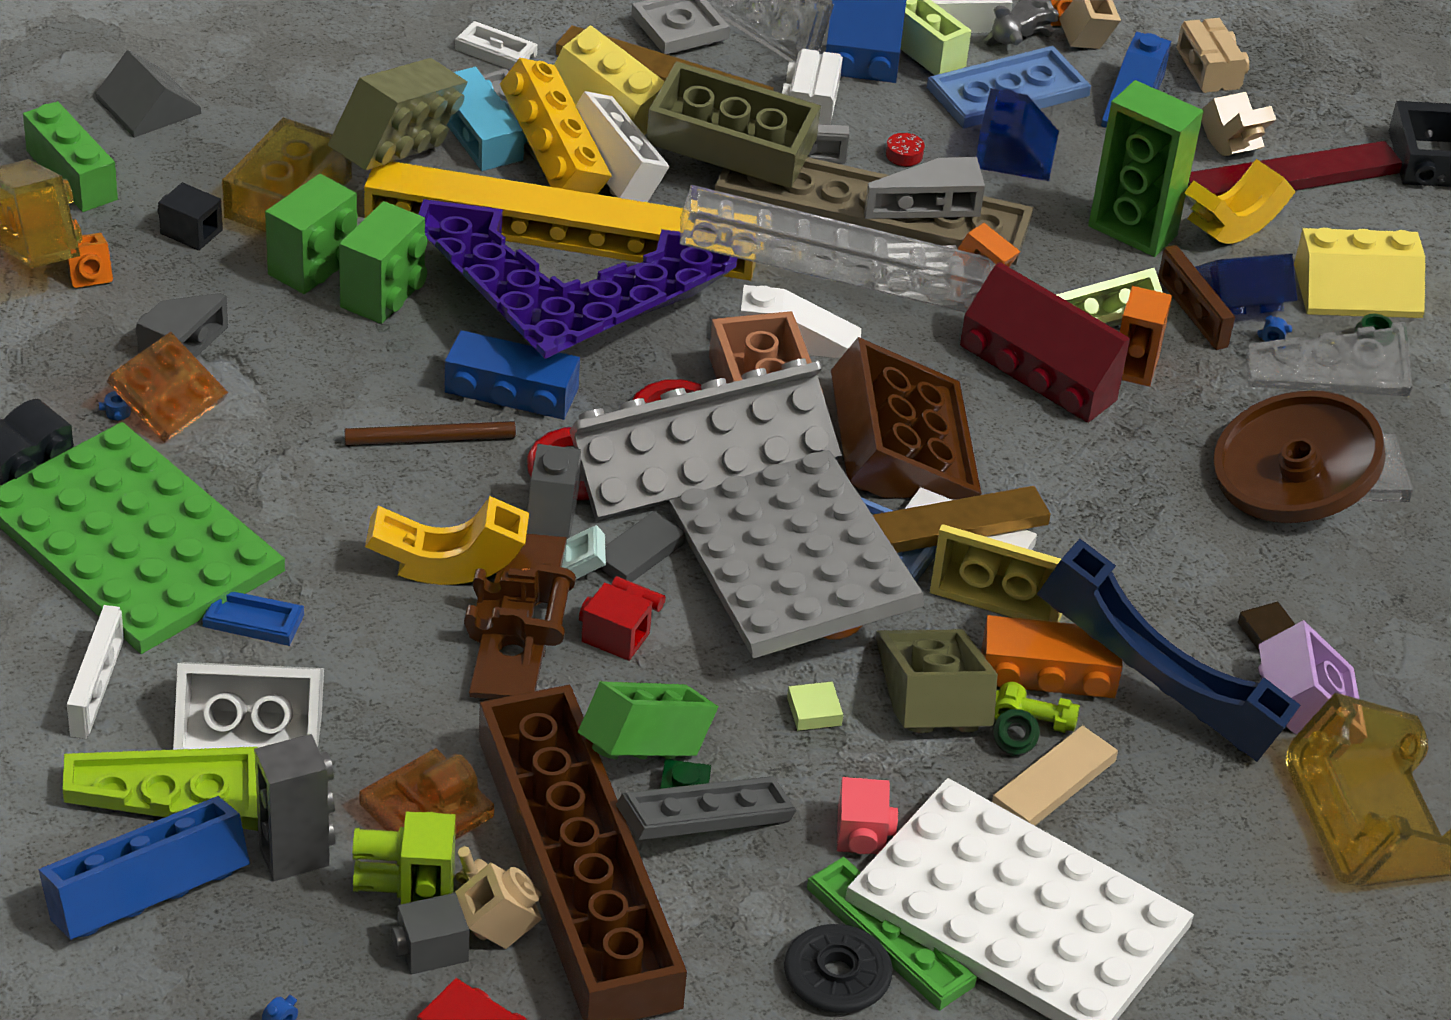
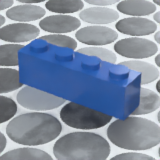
M216 796L38 870L50 920L71 940L76 937L92 935L100 927L121 918L137 916L145 908L166 899L182 897L190 889L211 880L224 879L230 876L233 871L249 865L250 861L240 813L219 796Z

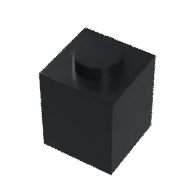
M182 182L169 194L164 195L158 202L157 212L161 235L200 251L223 230L221 198Z

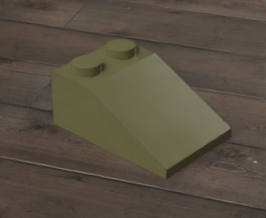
M963 629L876 631V641L893 712L904 728L917 733L932 732L934 727H952L954 730L961 732H974L979 729V726H994L998 674Z

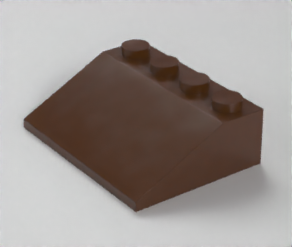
M857 337L831 369L846 474L852 485L859 490L869 491L883 498H913L920 487L949 499H962L981 495L960 381Z

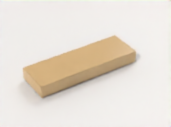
M1082 725L995 793L992 802L1035 826L1116 761L1118 750Z

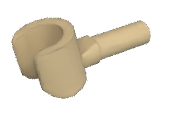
M463 846L458 850L463 867L456 874V880L461 884H465L488 864L482 859L474 861L470 849Z

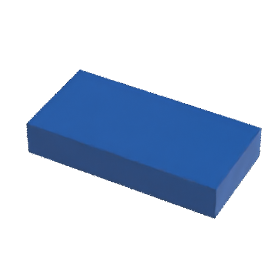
M231 592L226 595L227 602L222 604L221 599L212 603L202 619L203 627L290 646L304 617V606Z

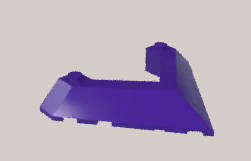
M423 199L418 215L425 217V235L427 239L545 359L619 323L694 296L736 268L741 239L661 229L657 250L643 255V262L627 267V264L623 262L598 271L597 279L580 284L581 281L578 279L563 283L555 276L549 279L539 271V263L521 249L514 252L505 245L506 237L502 235L503 209Z

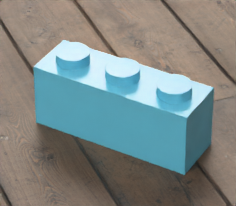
M476 67L454 72L468 81L462 93L465 96L464 102L460 109L451 115L447 126L479 169L485 171L523 161L524 144L527 143V138L519 122L510 112L507 102L501 100L494 91L491 81L486 80Z

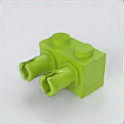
M406 812L404 827L400 826L399 831L355 828L352 851L353 860H355L353 892L397 893V898H401V904L453 893L456 814ZM358 859L397 861V863L361 862Z

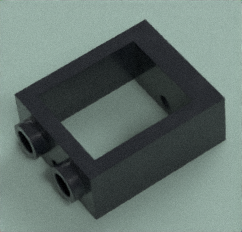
M1396 101L1388 131L1393 150L1403 162L1400 171L1402 184L1451 187V151L1418 149L1416 142H1451V103ZM1440 175L1445 176L1443 179H1438Z

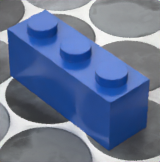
M460 330L445 360V393L564 420L579 389L580 357L558 352L545 359L533 346Z

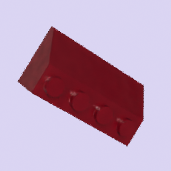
M999 262L993 267L964 315L960 346L1089 423L1118 400L1130 338Z

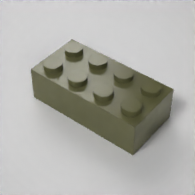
M432 58L360 77L328 146L364 170L438 147L447 137L449 128L446 126L451 115L455 114L464 102L465 96L462 93L468 81Z
M676 61L649 108L647 139L653 146L792 188L817 139L821 105Z

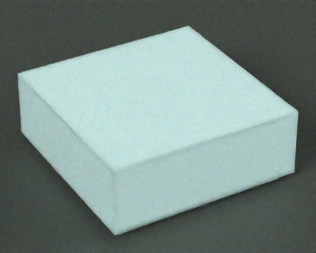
M597 525L567 539L562 567L571 570L575 574L576 579L606 565L605 534Z

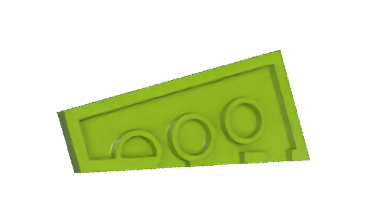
M258 747L64 754V803L167 817L219 796L240 813L243 829L258 831L254 749Z

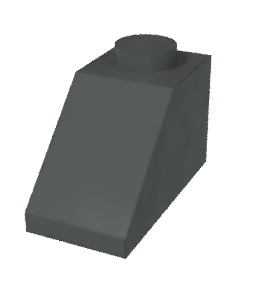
M215 293L161 300L148 313L143 314L136 323L139 355L177 372H181L228 328L227 296Z
M543 444L537 445L530 483L527 534L570 538L581 480V449Z

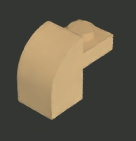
M1247 92L1214 98L1202 108L1204 110L1202 124L1207 138L1223 156L1264 148L1261 136L1265 134L1264 130L1276 121L1272 106L1252 110Z

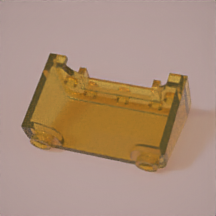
M1335 692L1293 738L1286 754L1288 771L1334 875L1338 881L1356 887L1451 876V829L1441 836L1412 775V772L1421 764L1428 752L1427 735L1418 716Z

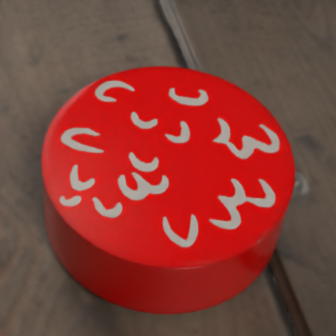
M897 133L890 136L887 140L886 156L896 165L914 166L922 161L925 144L920 137L914 134Z

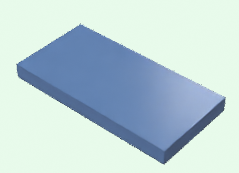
M1054 46L928 77L927 89L963 129L1088 97L1091 85Z

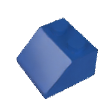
M832 0L826 52L840 54L843 57L842 77L896 83L907 0Z

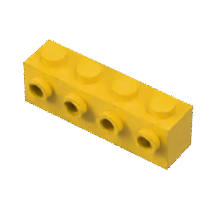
M519 58L499 85L550 186L598 194L612 175L556 66L540 60L534 61Z

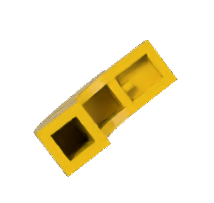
M1256 159L1242 178L1229 191L1220 196H1216L1193 181L1184 192L1194 203L1190 208L1193 212L1187 219L1219 242L1225 244L1241 242L1260 231L1272 221L1296 191L1283 176Z
M489 496L477 514L469 521L453 527L440 528L420 524L381 506H377L370 517L365 547L399 561L398 575L417 582L438 585L473 582L476 569H484L487 572L486 577L503 569L516 557L525 545L529 513Z

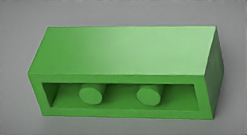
M58 101L44 104L39 108L23 113L26 151L82 212L118 200L115 161Z
M600 681L578 733L593 743L592 749L595 752L611 759H618L619 755H631L639 759H647L648 756H662L667 759H675L676 756H697L719 706L686 684Z

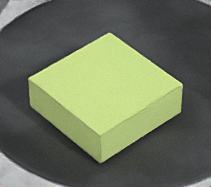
M833 682L788 686L787 699L797 731L842 726L843 712Z

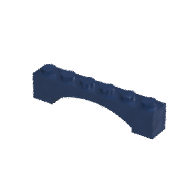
M1079 539L1060 560L1037 595L1050 604L1054 610L1062 613L1083 629L1092 639L1097 640L1121 658L1126 665L1134 668L1154 683L1163 693L1171 696L1196 715L1201 722L1209 725L1230 741L1238 750L1246 753L1257 762L1283 731L1301 705L1264 677L1258 683L1230 676L1199 662L1174 646L1159 634L1128 600L1112 572L1116 565L1082 539Z

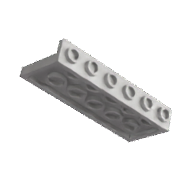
M805 358L796 359L783 364L780 371L767 374L765 368H760L741 375L742 380L727 383L725 378L715 379L702 384V390L686 393L685 388H679L661 394V400L645 403L644 398H638L622 403L618 411L604 413L603 408H598L581 413L578 416L579 420L575 421L570 429V435L574 448L581 449V473L595 521L669 502L670 499L681 497L682 493L692 488L705 490L722 484L729 477H743L763 470L770 465L797 460L811 453L830 450L835 459H838L841 456V452L817 376L822 370L820 361L807 364Z

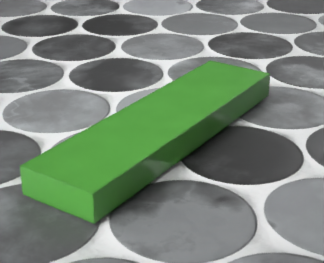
M844 856L808 878L807 890L845 925L859 928L875 937L888 952L892 968L939 1011L975 987L977 976L958 960L935 947L933 951L901 933L900 927L886 919L882 922L845 900L847 887L861 872Z

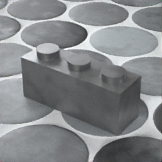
M312 734L255 748L259 848L273 881L329 867V846L335 845L336 839L334 828L328 815L335 812L333 795L328 785V781L334 779V770L328 752L319 751Z

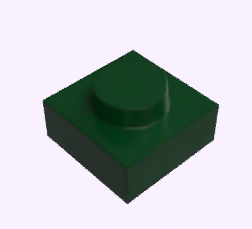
M665 759L661 788L710 783L711 765Z

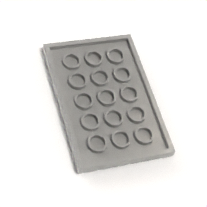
M830 450L811 453L803 458L783 464L770 465L763 470L743 477H729L722 484L705 490L692 488L683 492L681 497L669 500L671 514L679 528L685 532V539L753 659L924 607L922 590Z

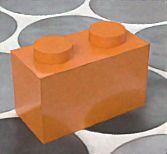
M1132 286L1120 327V332L1130 338L1122 380L1150 387L1160 356L1172 295Z

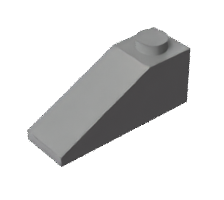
M977 157L936 158L869 182L864 211L865 219L980 217L985 184Z

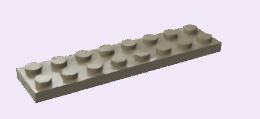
M807 157L792 188L723 168L715 185L714 198L727 200L735 204L750 205L771 212H781L803 217L807 220H817L839 225L846 229H857L878 234L882 237L915 242L922 246L956 245L957 249L968 232L985 223L1021 251L1034 208L983 196L980 217L865 219L864 211L868 183L889 175ZM1019 255L1017 256V258L1015 259V261L1012 263L1013 265H1016V264H1017Z

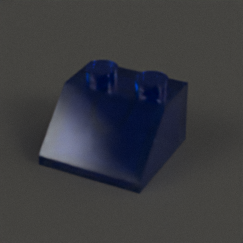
M990 88L976 157L982 170L1049 181L1059 130L1027 94L1016 93L1009 89L998 90Z
M1293 254L1220 259L1195 266L1234 316L1246 315V308L1260 307V314L1283 312L1284 304L1297 301Z

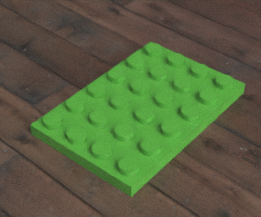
M124 422L116 424L37 466L21 477L14 478L0 486V529L99 617L104 605L120 607L122 611L124 640L140 654L145 653L202 620L211 604L219 599L224 604L227 602L226 595L229 593L238 592L246 594L285 571V558Z

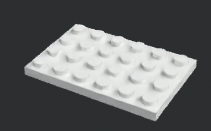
M949 778L941 784L847 887L845 897L847 902L883 922L886 919L900 927L901 933L933 951L935 947L958 960L980 979L1051 1020H1118L1190 928L1194 916L1188 910Z

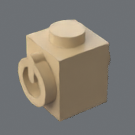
M490 862L455 891L467 925L474 935L481 940L488 939L505 949L542 920L536 905L541 892L519 868L510 867L505 871Z

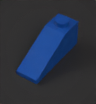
M1135 33L1124 57L1101 123L1102 127L1107 128L1111 101L1134 80L1157 90L1159 89L1165 76L1171 46L1170 40L1160 38L1151 33Z

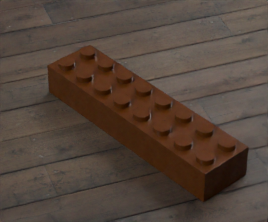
M571 685L480 702L479 742L530 879L541 892L539 903L582 1019L637 1020L683 1009L687 977L686 967L627 822L616 806L618 800L601 758L592 749L593 743L578 733L584 717Z

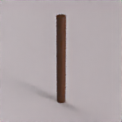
M515 421L344 428L345 445L515 438L516 428Z

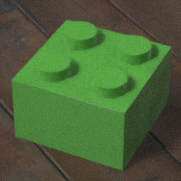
M318 174L267 209L265 217L268 275L298 292L306 294L340 269L339 243L357 227V193L322 174Z
M383 201L339 243L341 308L382 324L393 312L401 309L404 301L415 290H419L424 285L427 278L425 250L428 242L425 235V217Z

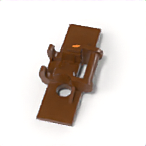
M526 534L525 545L507 566L496 573L494 583L487 580V572L484 569H476L473 588L478 598L477 605L467 606L464 624L469 637L480 643L469 697L498 699L536 691L542 659L546 653V646H556L563 642L565 629L562 626L568 592L575 585V574L571 570L562 567L567 537ZM541 602L548 603L545 620L533 618L535 606ZM507 645H518L524 649L515 656H507L500 652Z

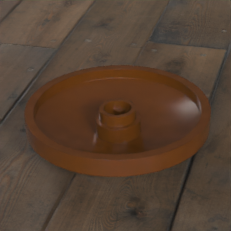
M1297 391L1267 398L1250 406L1235 417L1218 439L1214 452V466L1221 491L1230 503L1239 510L1266 521L1300 523L1334 515L1363 498L1378 481L1384 468L1386 453L1381 427L1374 415L1363 405L1353 399L1331 392Z

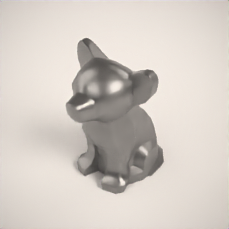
M1021 0L1014 7L1012 13L1005 6H997L994 8L996 18L992 30L985 38L984 43L987 46L998 42L1005 45L1011 43L1019 45L1023 40L1022 36L1028 37L1037 32L1050 36L1054 32L1051 22L1058 21L1059 13L1053 7L1050 0Z

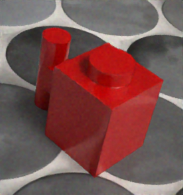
M618 576L613 579L611 585L604 582L594 597L588 596L581 606L579 621L583 622L582 642L630 661L650 634L652 610L660 612L664 606L666 596Z

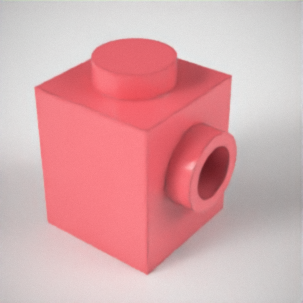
M842 777L838 803V852L878 854L886 846L887 836L896 835L898 808L889 807V780Z

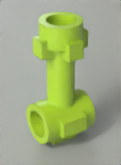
M1006 682L1001 686L1000 690H996L995 720L1008 710L1021 709L1029 712L1035 719L1053 722L1054 731L1063 733L1066 730L1075 731L1080 705L1073 704L1071 700L1060 698L1058 705L1029 699L1026 698L1027 692L1025 688L1016 682Z

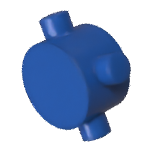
M1272 315L1267 316L1263 329L1257 332L1258 337L1262 338L1269 345H1283L1286 334L1292 332V326L1288 325L1282 318L1273 317Z
M123 391L110 392L105 396L104 402H99V410L105 411L109 419L117 421L128 418L131 414V409L137 408L136 400L130 401V396Z
M288 995L286 999L276 997L264 1009L262 1020H296L298 1009L294 1007V1004L297 1002V999L292 995Z

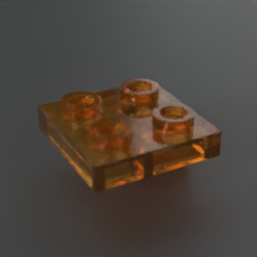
M169 332L112 372L107 380V383L164 443L221 403L228 394L227 390L172 332Z
M437 748L359 791V804L386 831H399L400 826L404 827L406 812L456 814V840L494 817V803L478 789L477 777L470 763L460 754H454L446 758Z

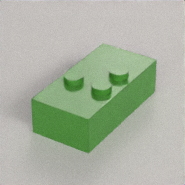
M1134 80L1111 101L1089 227L1153 257H1156L1178 235L1186 197L1184 192L1188 188L1204 110L1137 80Z

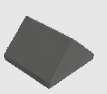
M129 50L124 53L96 92V99L134 138L201 114V107L162 68Z

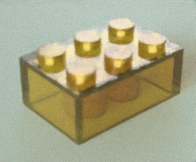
M283 117L222 179L224 218L266 232L265 211L318 174H322L345 186L352 179V161L328 146L333 134Z
M30 159L0 166V248L31 268L80 256L78 243H82V233L77 220L71 217L69 204L73 203V194L67 179H63L61 175Z

